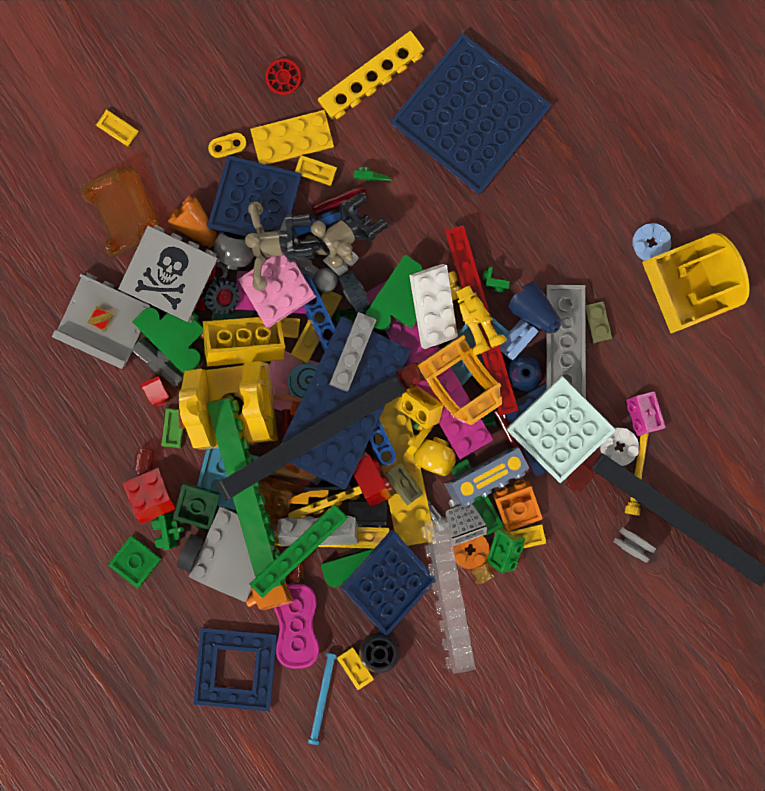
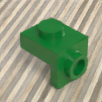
M489 266L488 271L484 270L482 281L486 282L485 286L493 287V291L504 293V289H509L510 281L492 279L493 267Z

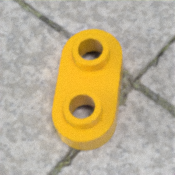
M240 133L229 134L213 139L209 143L208 149L213 157L223 158L242 152L246 147V139ZM235 140L240 141V145L238 147H235L233 145ZM218 145L222 146L220 152L215 151V147Z

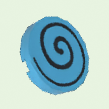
M303 363L297 365L291 371L288 377V388L296 399L302 400L318 366Z

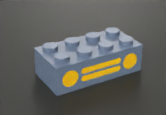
M508 448L445 482L444 485L454 504L467 506L475 502L474 498L477 496L484 497L492 493V488H501L507 485L509 479L514 477L517 479L526 474L525 471L530 468L519 448Z

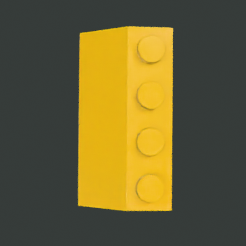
M260 317L203 321L207 366L284 360L285 343L281 321L270 328L265 326Z

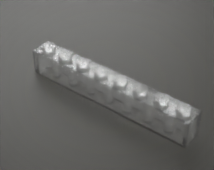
M443 517L423 521L424 526L421 527L423 538H427L428 543L425 546L426 556L431 559V564H428L430 576L433 575L435 583H432L433 594H437L438 602H435L437 613H441L442 619L439 621L440 631L444 632L445 639H442L444 651L447 650L449 656L445 658L447 669H451L453 674L476 670L448 519Z

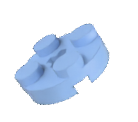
M645 224L635 232L632 245L636 255L645 261L668 252L671 248V236L659 224ZM653 237L657 245L650 248L648 247L647 239Z

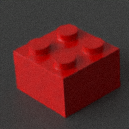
M368 455L359 460L353 475L365 499L372 508L392 498L389 493L392 491V488L385 475H383L384 473L376 459L372 460L371 456Z
M158 468L123 483L133 514L140 524L176 509L165 478Z

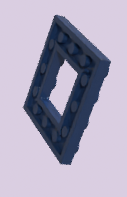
M201 627L193 705L270 712L277 634ZM218 649L256 652L252 690L215 686Z

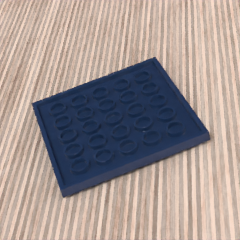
M462 33L391 120L390 124L480 195L552 105Z

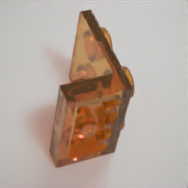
M267 476L260 480V486L258 487L260 494L264 495L265 512L269 513L270 523L278 525V519L288 517L291 500L296 492L297 484Z

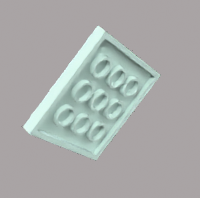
M563 376L559 377L506 428L559 483L566 479L616 431Z

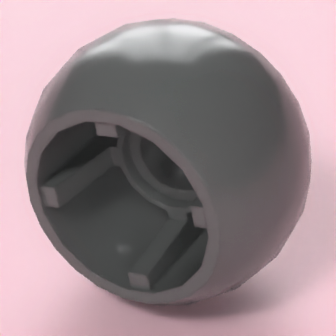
M222 232L215 240L214 253L217 254L216 258L220 259V263H223L225 268L238 270L240 267L250 264L254 258L252 248L246 245L245 238Z

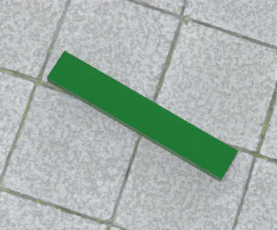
M334 504L257 575L249 585L263 598L339 528L348 517Z

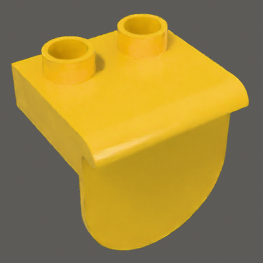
M712 233L642 262L670 333L742 306L748 299L749 279L744 262L733 243L720 233Z

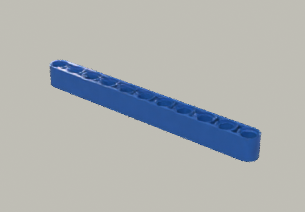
M302 273L316 295V303L314 305L306 303L303 305V309L325 352L330 340L324 339L323 331H330L333 335L335 327L311 277ZM317 313L322 314L324 321L321 323L317 322L314 315ZM378 420L368 443L378 463L382 466H387L395 461L396 454L380 420ZM375 434L382 437L381 444L374 443L373 436ZM383 452L390 454L391 459L389 462L383 461L381 457Z

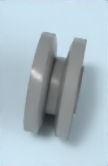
M622 527L620 533L626 538L624 541L615 538L613 542L629 554L648 563L649 558L644 554V551L647 550L654 553L656 548Z

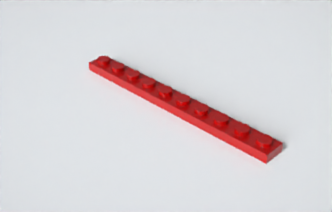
M464 225L446 230L445 233L462 289L470 286L473 293L476 292L477 297L489 312ZM478 323L490 347L488 351L481 353L485 368L501 384L500 396H502V404L497 407L499 415L518 411L500 346L491 347L482 324Z

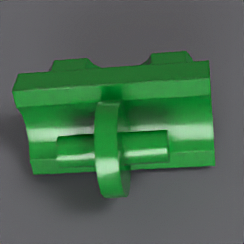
M172 513L161 515L159 518L152 520L153 529H161L162 533L161 537L155 538L156 547L164 548V550L178 547L179 532L185 530L184 527L178 528L177 520L173 521Z

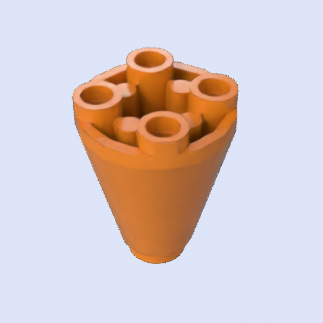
M189 195L182 202V207L179 210L176 208L168 216V225L199 244L211 248L218 237L217 231L207 227L209 222L208 216L198 200Z

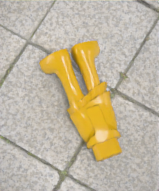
M470 286L456 292L459 298L458 303L460 304L463 321L471 329L476 342V346L472 351L474 356L490 349L478 323L482 324L492 348L507 341L504 335L496 333L490 323L493 320L489 317L490 313L477 297L476 292L473 293Z

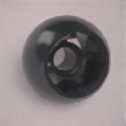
M380 631L367 635L359 647L360 661L365 668L374 673H385L392 670L397 665L401 655L398 641L391 634L386 636ZM376 640H384V641H386L387 643H386V645H383V644H376V645H375V644H374V641H376ZM370 645L372 650L371 657L368 659L366 650ZM390 646H392L393 656L391 659L388 658V648ZM376 649H383L385 656L377 658L374 652ZM375 661V662H377V663H383V662H386V663H385V664H375V663H373V662Z

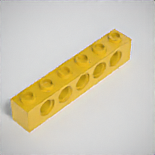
M409 31L318 98V102L331 120L341 118L346 114L344 110L350 106L352 108L356 107L361 103L360 99L363 96L367 95L369 97L377 91L376 87L382 83L384 86L391 81L393 74L396 72L400 74L406 70L408 63L411 61L415 63L421 59L424 48L414 34ZM400 50H406L409 55L407 58L401 59L397 53ZM385 61H390L393 67L390 70H385L382 64ZM371 72L376 73L378 76L377 80L373 82L367 79V75ZM360 84L362 90L359 93H354L351 90L352 85ZM344 95L347 101L344 104H338L336 102L337 96Z

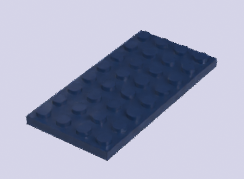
M342 316L281 444L395 375L399 377L411 350L372 331L348 392L329 385L354 323ZM385 405L290 462V464L346 490Z

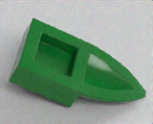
M359 167L358 171L354 170V180L392 181L386 175L370 171V168Z

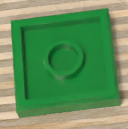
M131 535L108 566L138 589L162 558Z

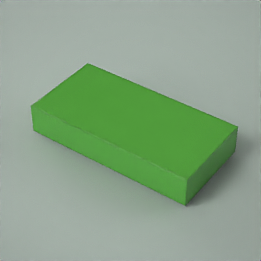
M166 408L162 446L181 448L183 428L179 423V416L181 417L179 409Z

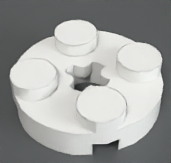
M615 428L616 431L600 445V451L621 466L631 463L638 455L639 443L634 433L628 429ZM618 441L620 444L624 443L625 445L622 452L614 449Z

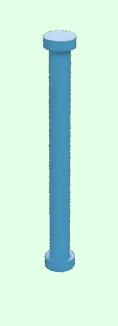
M326 652L327 661L311 737L307 742L309 744L319 745L318 736L334 660L337 659V654Z

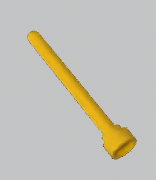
M649 433L640 436L639 452L634 474L642 479ZM631 497L628 506L625 507V513L640 516L641 508H639L640 504H638V501Z

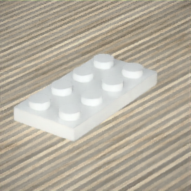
M441 264L411 274L410 281L421 347L427 349L458 338L447 265Z

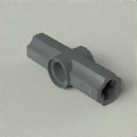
M141 338L135 344L132 351L143 359L149 368L158 375L163 376L174 387L181 383L184 374L160 350L155 349L144 338Z

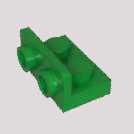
M503 528L497 529L486 562L501 573L514 571L518 565V559L524 548L526 538L523 536L514 537Z

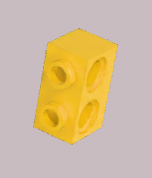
M417 385L406 389L407 392L402 394L399 410L425 429L438 424L443 404Z

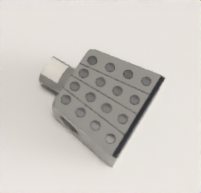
M452 499L449 501L451 509L446 511V522L452 546L487 534V526L472 504L465 506L454 504Z

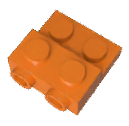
M518 480L514 483V486L509 488L503 486L496 489V493H493L506 531L509 532L543 519L529 480Z

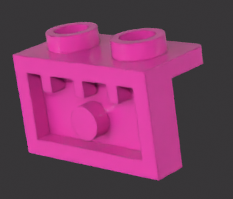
M655 391L626 400L637 436L666 428Z

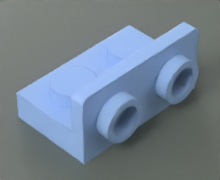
M520 319L506 335L507 341L499 345L501 352L510 360H514L537 334L538 330L530 326L523 319Z

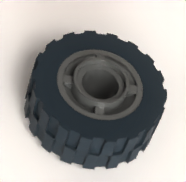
M351 270L338 277L344 288L342 290L356 313L368 310L371 305L366 297L367 294L353 271Z

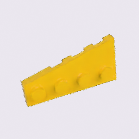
M359 485L351 489L289 512L288 515L295 519H303L312 512L314 515L324 512L325 507H332L334 504L339 506L342 505L341 501L349 499V501L359 498V494H362Z

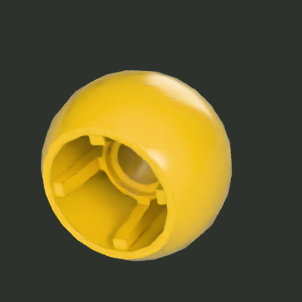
M434 437L433 441L425 439L414 454L415 465L440 476H446L455 466L456 453L453 449L449 448V442Z

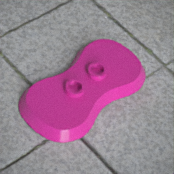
M292 583L287 584L294 602L274 608L280 627L275 652L277 659L283 666L301 669L311 666L319 654V645L312 626L317 601L313 590L309 586Z

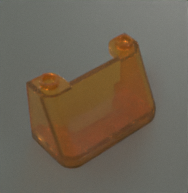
M133 167L115 169L80 187L83 199L90 204H96L110 237L105 241V251L110 258L137 248L147 226L153 228L154 225L161 227L141 178Z

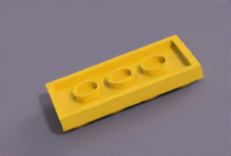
M325 110L250 129L258 161L265 165L334 148Z

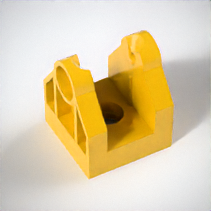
M257 361L244 363L243 366L212 370L196 369L184 372L182 388L179 392V409L183 425L186 427L193 448L201 450L219 448L207 404L231 397V394L242 399L244 403L242 413L238 416L239 419L243 420L244 437H247L249 444L278 440L269 364Z

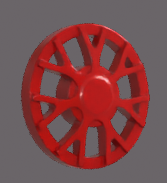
M278 59L272 62L265 74L267 86L278 95L293 93L301 82L299 67L288 59ZM284 62L290 64L288 70L283 69ZM275 64H278L280 70L277 72L272 68ZM296 69L298 74L291 76L290 71ZM275 74L276 79L269 80L268 75ZM291 79L297 81L295 86L289 83ZM275 82L280 84L277 90L272 87ZM287 84L289 91L283 92L282 85Z

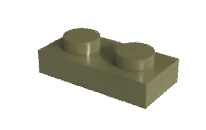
M604 302L586 305L585 312L592 342L596 343L612 339Z
M401 463L385 474L407 506L423 494Z

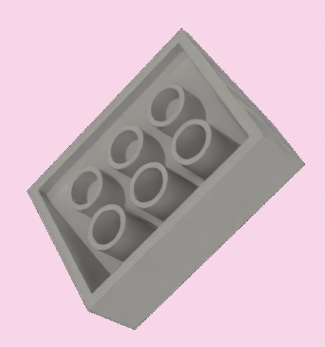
M219 507L189 577L246 602L252 589L249 583L255 578L240 521L237 512ZM270 528V530L273 531L276 535L277 531Z

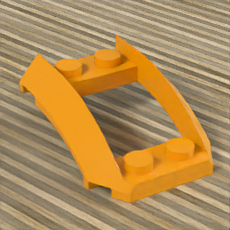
M462 335L424 361H421L417 366L433 392L453 416L472 425L502 404V396H500L501 384L489 374L478 357L473 355V349L468 346L465 336ZM462 359L468 370L486 391L459 408L436 376Z

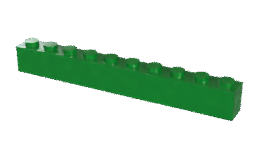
M233 396L207 404L227 477L254 461L253 457L249 455V441L247 437H244L243 420L239 419L238 416L239 405ZM260 481L233 497L255 577L280 555L279 550H276L274 544L276 542L275 534L270 530L269 524L271 521L269 513L265 512V498L263 494H260L258 487L260 486ZM286 577L281 582H279L275 587L284 584Z

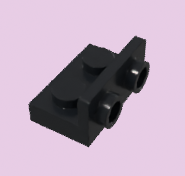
M348 501V516L356 518L358 527L371 525V528H383V526L387 525V502H382L371 508L367 501Z

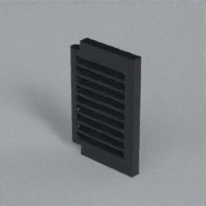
M348 484L346 489H351V484ZM336 485L304 487L305 491L342 489Z

